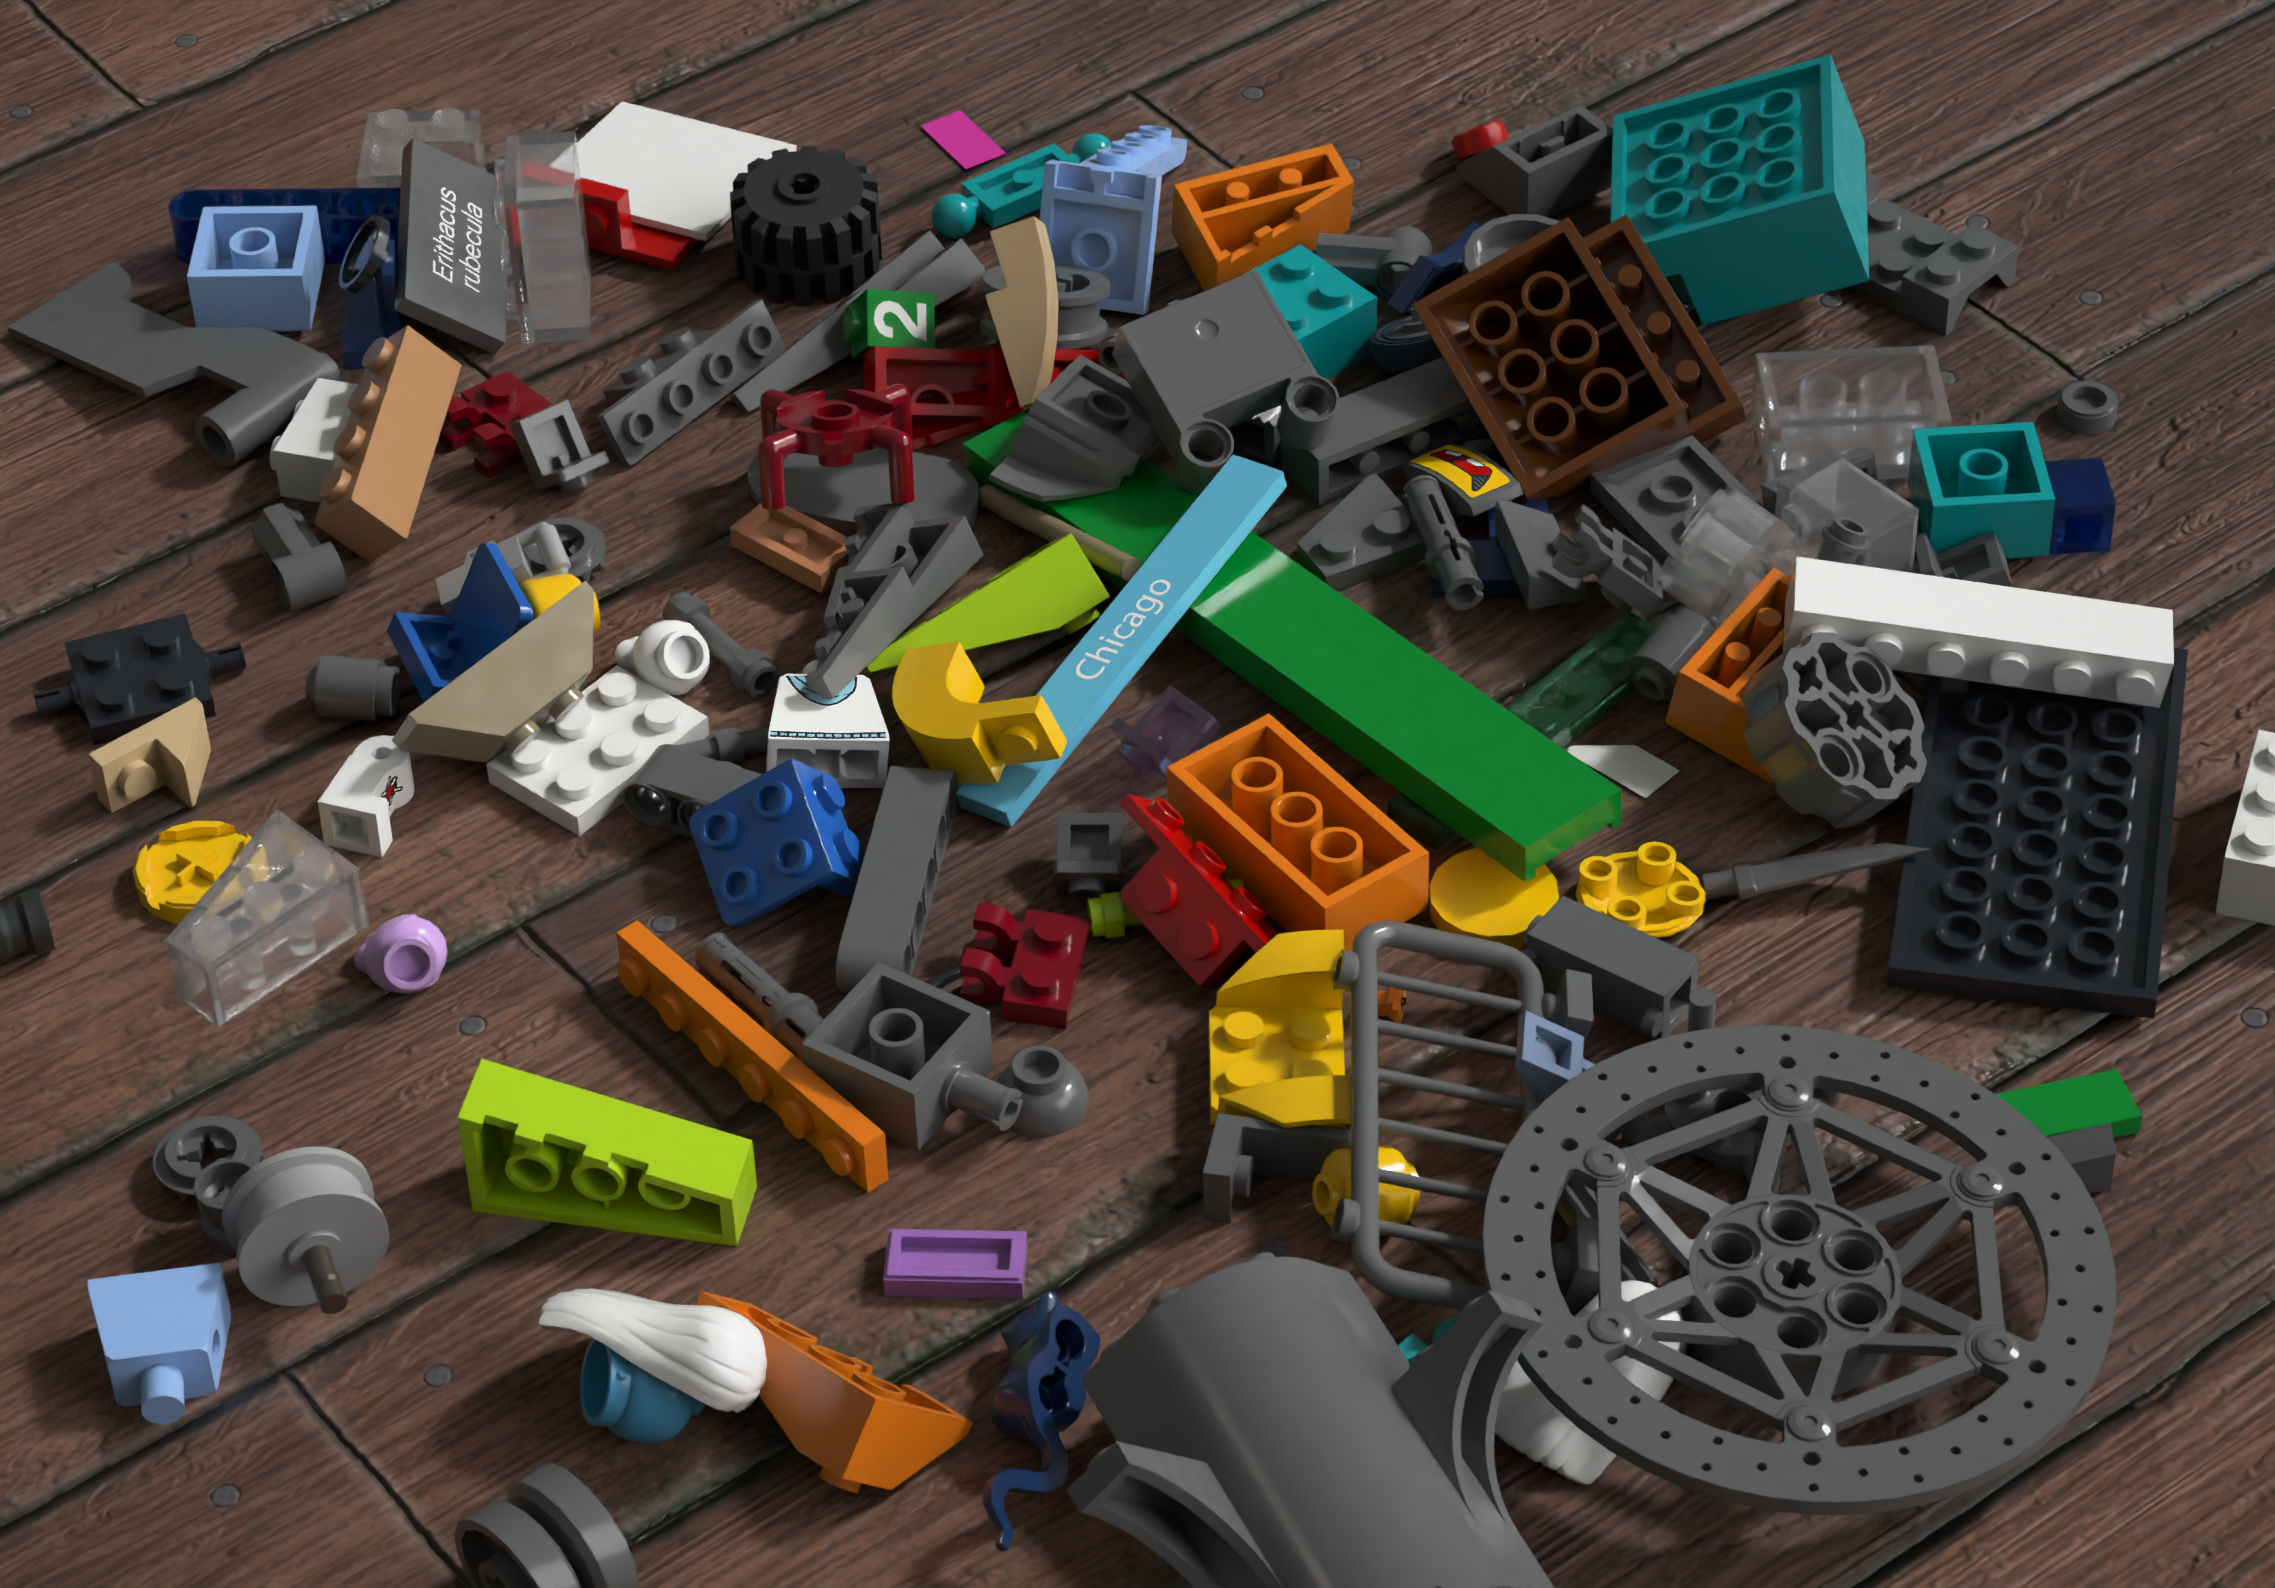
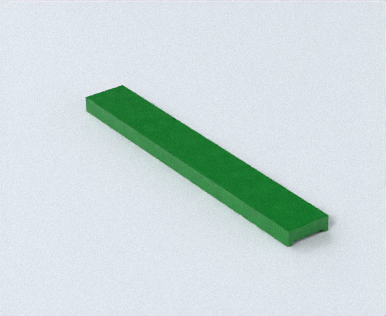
M1030 408L962 443L964 467L973 474L980 488L987 484L992 485L1137 558L1141 566L1199 497V494H1193L1182 489L1172 475L1149 459L1132 476L1124 475L1117 490L1071 499L1041 502L992 482L988 479L990 473L1008 457L1022 422ZM1252 531L1174 626L1176 630L1524 882L1535 877L1536 868L1603 827L1608 826L1610 829H1614L1621 824V789ZM1090 563L1096 572L1121 590L1129 582Z

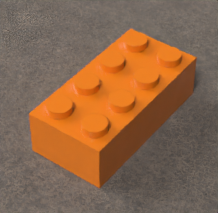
M1270 714L1167 766V802L1178 811L1185 821L1180 829L1194 844L1199 841L1212 849L1226 865L1223 873L1230 880L1242 879L1244 888L1251 892L1265 906L1268 914L1289 933L1309 930L1344 929V950L1351 952L1355 935L1366 925L1382 920L1404 923L1428 909L1429 852Z

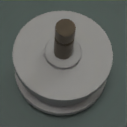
M318 1146L296 1148L278 1153L259 1162L243 1174L234 1184L226 1197L222 1209V1224L228 1241L237 1251L236 1261L242 1281L255 1296L277 1305L306 1306L318 1302L321 1311L326 1314L341 1312L348 1304L346 1293L361 1284L375 1271L384 1258L389 1244L388 1224L381 1208L374 1201L373 1185L367 1170L355 1157L334 1148Z

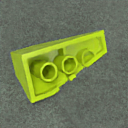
M1070 533L1045 544L982 584L983 588L976 589L940 610L933 619L928 622H922L893 640L859 674L866 675L898 667L905 649L960 642L964 651L1047 633L1062 626L1065 627L1070 635L1097 619L1100 614L1095 605L1104 601L1110 595L1074 536Z

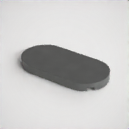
M873 449L854 454V462L843 467L822 466L818 463V456L801 453L787 455V458L783 460L786 505L846 537L856 535L858 527L853 516L858 507L893 503L890 500L888 452ZM912 452L915 500L907 503V506L914 520L921 521L965 515L972 528L980 513L979 486L973 474L964 466L952 460ZM757 454L748 469V487L752 502L754 500L759 505L762 502L759 457Z

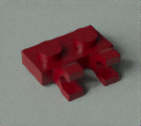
M505 371L461 392V397H451L445 418L453 423L441 429L439 440L454 451L474 439L487 449L485 453L474 458L475 468L490 478L506 469L511 462L523 458L509 424L552 405V403L509 371Z
M978 902L973 919V929L977 930L973 948H965L960 965V975L964 976L960 998L978 1005L989 1002L1002 1004L1001 1019L1066 1029L1090 939L1091 919L1027 909L1024 921L1018 922L1003 907L992 903ZM998 958H1013L1011 968L1003 967Z

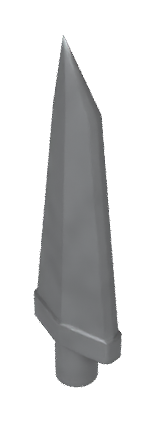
M1883 843L1752 862L1731 863L1732 869L1703 874L1701 876L1706 900L1737 894L1743 900L1757 897L1758 894L1893 862L1929 849Z

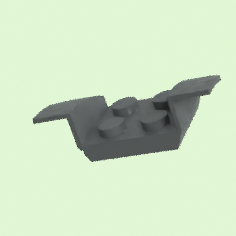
M1079 355L1035 398L1027 416L1022 422L1008 457L990 473L988 479L1006 489L1041 502L1099 494L1117 490L1123 476H1132L1163 442L1127 380Z

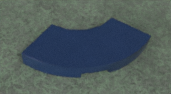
M1472 221L1459 239L1444 251L1431 257L1420 255L1388 301V304L1402 314L1410 316V309L1413 307V303L1462 277L1464 246L1473 231L1481 226Z

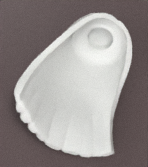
M1629 1280L1621 1282L1622 1299L1627 1302L1657 1289L1650 1283ZM1599 1294L1581 1309L1575 1317H1581L1599 1310ZM1680 1309L1657 1318L1658 1320L1684 1321ZM1658 1341L1685 1355L1687 1343ZM1626 1355L1609 1362L1627 1380L1658 1401L1662 1399L1674 1379ZM1516 1360L1500 1399L1495 1423V1434L1507 1445L1513 1447L1521 1454H1526L1534 1462H1541L1544 1467L1557 1471L1558 1474L1567 1479H1572L1576 1483L1591 1484L1607 1468L1616 1454L1577 1428L1554 1407L1525 1374Z
M574 1289L573 1291L560 1292L548 1298L547 1302L542 1305L541 1316L538 1322L541 1328L588 1335L656 1378L714 1409L738 1413L747 1408L758 1397L760 1388L764 1385L767 1357L762 1334L746 1317L728 1309L704 1305H674L600 1289Z

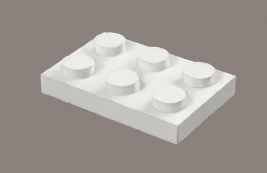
M616 665L581 692L584 695L583 699L564 717L556 721L552 716H549L537 725L541 729L540 732L520 751L512 755L506 749L487 763L488 780L490 784L581 836L623 803L622 791L658 746L663 744L677 745L703 740L708 737V716Z

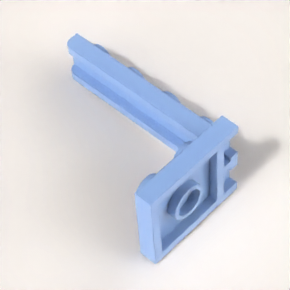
M1142 125L1138 127V132L1127 133L1121 140L1112 141L1110 146L1105 149H1098L1096 154L1079 164L1050 160L1045 163L1040 221L1046 226L1054 263L1087 268L1108 278L1110 281V293L1106 299L1100 301V309L1141 315L1149 311L1162 175L1184 162L1187 149V139L1171 137L1172 130L1170 128Z

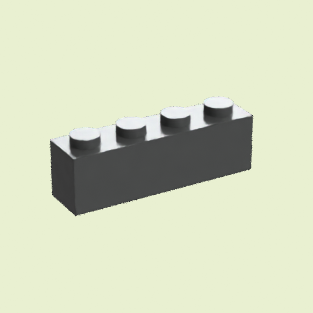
M1443 357L1339 398V406L1329 435L1325 442L1317 448L1308 450L1296 449L1286 444L1281 438V468L1318 506L1348 495L1370 475L1376 473L1383 481L1403 473L1401 467L1403 462L1448 443L1464 446L1467 441L1488 437L1489 435ZM1313 410L1302 413L1310 417L1319 416Z

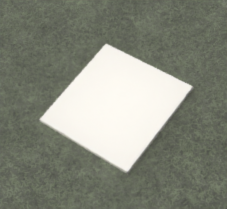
M622 101L549 169L628 189L632 222L707 241L731 218L730 192L733 191V181L737 174L747 173V164L758 157L767 160L772 158L773 151L786 148L789 152L797 151V148L793 144Z

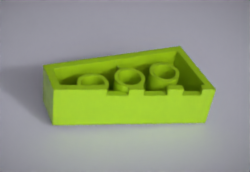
M482 1058L458 1115L471 1205L474 1212L737 1247L757 1189L753 1142L750 1139Z

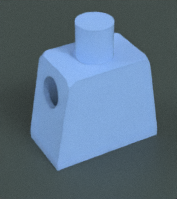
M222 1263L88 1280V1291L117 1404L124 1407L141 1405V1413L146 1420L155 1424H168L178 1420L183 1415L185 1409L184 1399L210 1396L218 1390L231 1321V1307Z

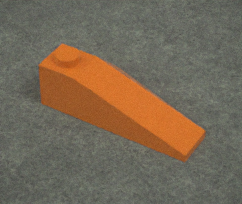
M704 1291L700 1292L695 1303L696 1305L728 1309L746 1317L759 1329L763 1337L767 1357L766 1379L764 1385L760 1388L759 1396L797 1451L822 1466L819 1477L824 1481L855 1493L859 1492L862 1484L892 1490L968 1436L973 1424L972 1421L920 1390L902 1384L900 1389L883 1379L871 1375L874 1369L873 1366L855 1357H847L839 1352L817 1345L818 1339L815 1336L750 1303Z

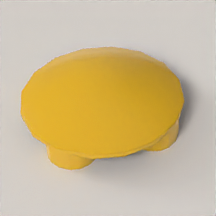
M1655 841L1644 843L1639 847L1638 851L1614 853L1607 857L1591 856L1584 859L1580 863L1575 894L1578 903L1655 938L1671 936L1689 928L1702 915L1706 898L1699 878L1682 863L1676 861L1675 849L1670 845Z

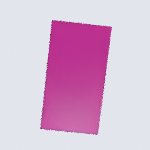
M961 110L921 125L965 169L1006 154Z

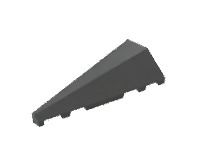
M928 231L904 247L902 253L871 275L870 279L845 297L798 337L789 349L779 357L771 360L757 375L729 397L737 407L749 413L760 406V398L765 391L774 389L784 393L851 354V341H845L843 336L844 313L846 308L850 306V303L866 289L934 293V306L982 280L986 269L962 238L944 248L934 234Z
M888 503L858 507L853 516L858 527L856 535L847 537L845 543L849 560L847 566L837 570L823 618L828 629L825 638L817 640L814 648L819 660L817 669L807 673L805 678L811 690L826 699L835 697L984 555L965 515L915 521L907 504Z

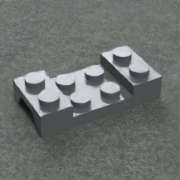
M1866 171L1869 281L1849 286V288L1946 336L1953 331L1969 294L1991 279L2009 288L2015 283L2019 246L1973 223L1956 235L1944 227L1934 224L1900 207L1896 203L1880 197V177Z

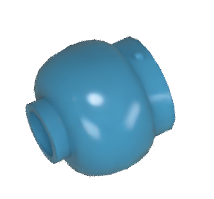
M591 1338L585 1352L580 1380L581 1407L583 1416L588 1424L607 1426L614 1435L632 1442L643 1444L660 1443L678 1434L687 1425L691 1415L696 1416L701 1413L705 1405L704 1403L656 1378L605 1344Z

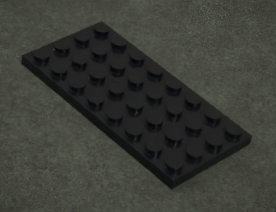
M2174 648V666L2160 708L1929 675L1923 717L1925 728L1921 735L1922 751L1927 764L1920 783L1913 788L1906 846L1927 848L1929 850L1905 857L1903 860L1888 967V987L2155 1018L2188 649Z

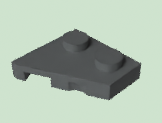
M1376 473L1365 478L1297 542V561L1300 565L1336 591H1341L1423 561L1427 553L1411 513Z

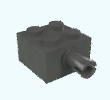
M880 962L876 963L802 1043L803 1063L880 1128L886 1137L917 1151L920 1150L945 1120L958 1109L994 1125V1127L1001 1131H1005L1016 1121L1022 1107L1021 1091L1006 1087L985 1077L993 1068L990 1011Z

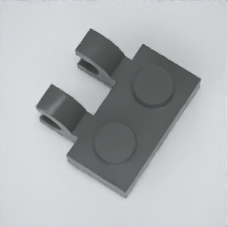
M1581 504L1575 512V521L1579 524L1574 530V539L1576 541L1571 540L1561 532L1553 541V549L1557 551V554L1552 559V568L1570 578H1583L1591 573L1598 577V583L1603 586L1601 593L1609 602L1625 612H1630L1634 608L1648 618L1663 599L1662 561L1615 528H1612L1610 531L1601 525L1599 517L1588 507Z

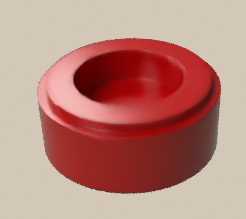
M1497 119L1453 136L1451 143L1457 159L1497 145L1509 139L1503 121Z

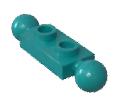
M1089 133L1083 135L1075 142L1070 154H1066L1053 143L961 183L962 195L956 193L947 194L938 199L934 204L931 213L933 226L942 236L957 239L967 235L973 229L976 219L979 217L994 229L1040 209L1046 162L1056 160L1079 164L1096 154L1098 149H1105L1110 146L1111 141L1101 134Z

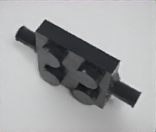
M184 613L64 642L71 669L70 685L40 693L35 692L33 695L40 719L76 709L78 715L88 725L93 744L97 745L114 741L195 697L203 704L205 718L216 716L214 701L210 691L211 676L240 669L244 670L247 667L240 643L204 652L203 648L194 640L186 614Z

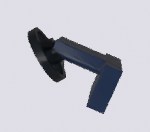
M378 215L371 216L360 227L346 252L340 271L339 284L341 288L346 290L343 334L345 370L365 369L362 366V359L372 343L380 337L388 339L405 327V314L395 310L397 271L395 240H389V221Z

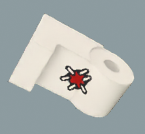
M381 735L363 741L354 750L352 755H349L318 800L324 845L381 858L393 841L390 816L395 809L407 804L415 791L410 753L400 750L392 742L394 736Z

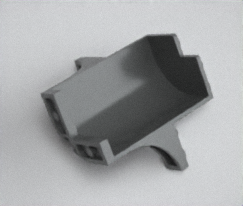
M1270 1252L1257 1254L1244 1263L1217 1271L1183 1289L1172 1288L1160 1293L1149 1303L1147 1314L1121 1338L1113 1341L1103 1350L1100 1360L1080 1380L1116 1441L1111 1446L1098 1452L1090 1460L1088 1469L1067 1491L1080 1513L1108 1522L1133 1536L1168 1562L1194 1588H1554L1507 1512L1500 1493L1494 1461L1495 1423L1504 1386L1520 1353L1531 1337L1543 1325V1322L1529 1302L1488 1290L1483 1296L1469 1302L1459 1313L1458 1321L1435 1344L1417 1353L1409 1364L1350 1272L1297 1257H1275Z

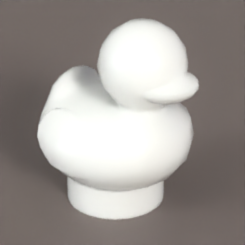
M663 620L654 623L645 629L640 636L620 642L615 650V660L621 668L669 695L688 693L702 681L710 663L709 649L705 639L693 625L679 620Z

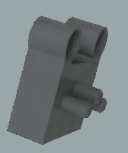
M1256 270L1119 327L1112 356L1173 459L1172 473L1175 481L1182 489L1200 495L1233 454L1234 440L1231 432L1227 429L1228 427L1277 406L1281 407L1277 417V429L1280 437L1286 444L1296 449L1308 450L1317 448L1328 437L1339 406L1337 389L1328 379L1318 375ZM1297 408H1310L1319 416H1306L1300 413ZM1204 452L1215 461H1200L1191 453Z

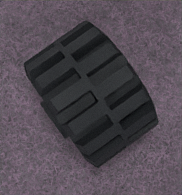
M801 146V151L789 152L784 148L773 151L772 158L767 160L758 157L747 164V173L737 174L733 181V191L730 192L735 266L739 278H745L746 287L755 294L766 289L767 300L782 304L786 296L795 297L796 306H811V298L823 296L826 304L841 301V290L847 289L851 293L865 283V277L871 278V275L880 269L879 260H882L878 184L874 174H868L867 165L858 158L846 160L845 152L832 148L827 152L817 151V146Z

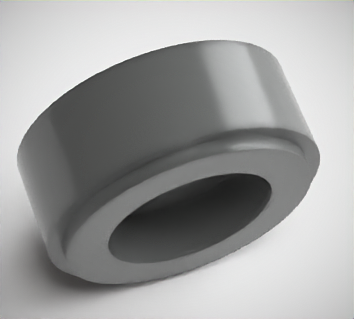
M2079 381L2069 384L2059 393L2057 419L2063 427L2075 433L2085 435L2103 433L2112 428L2116 422L2118 398L2114 391L2098 382Z

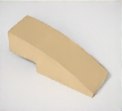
M1035 216L990 231L1007 288L985 295L1020 407L1025 410L1032 406L1035 398L1050 384L1058 338V291L1054 258L1046 226Z

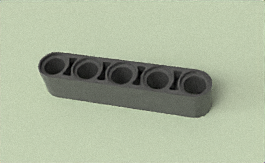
M894 765L890 767L838 949L836 990L839 995H848L877 962L909 976L913 975L955 817L956 792L958 791L956 771Z

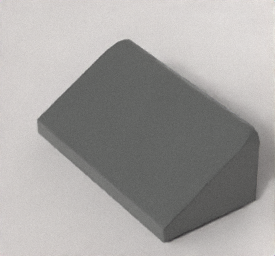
M1497 500L1495 503V534L1528 610L1587 600L1588 592L1582 578H1570L1552 568V559L1557 554V551L1553 549V541L1561 532L1554 515L1510 501Z

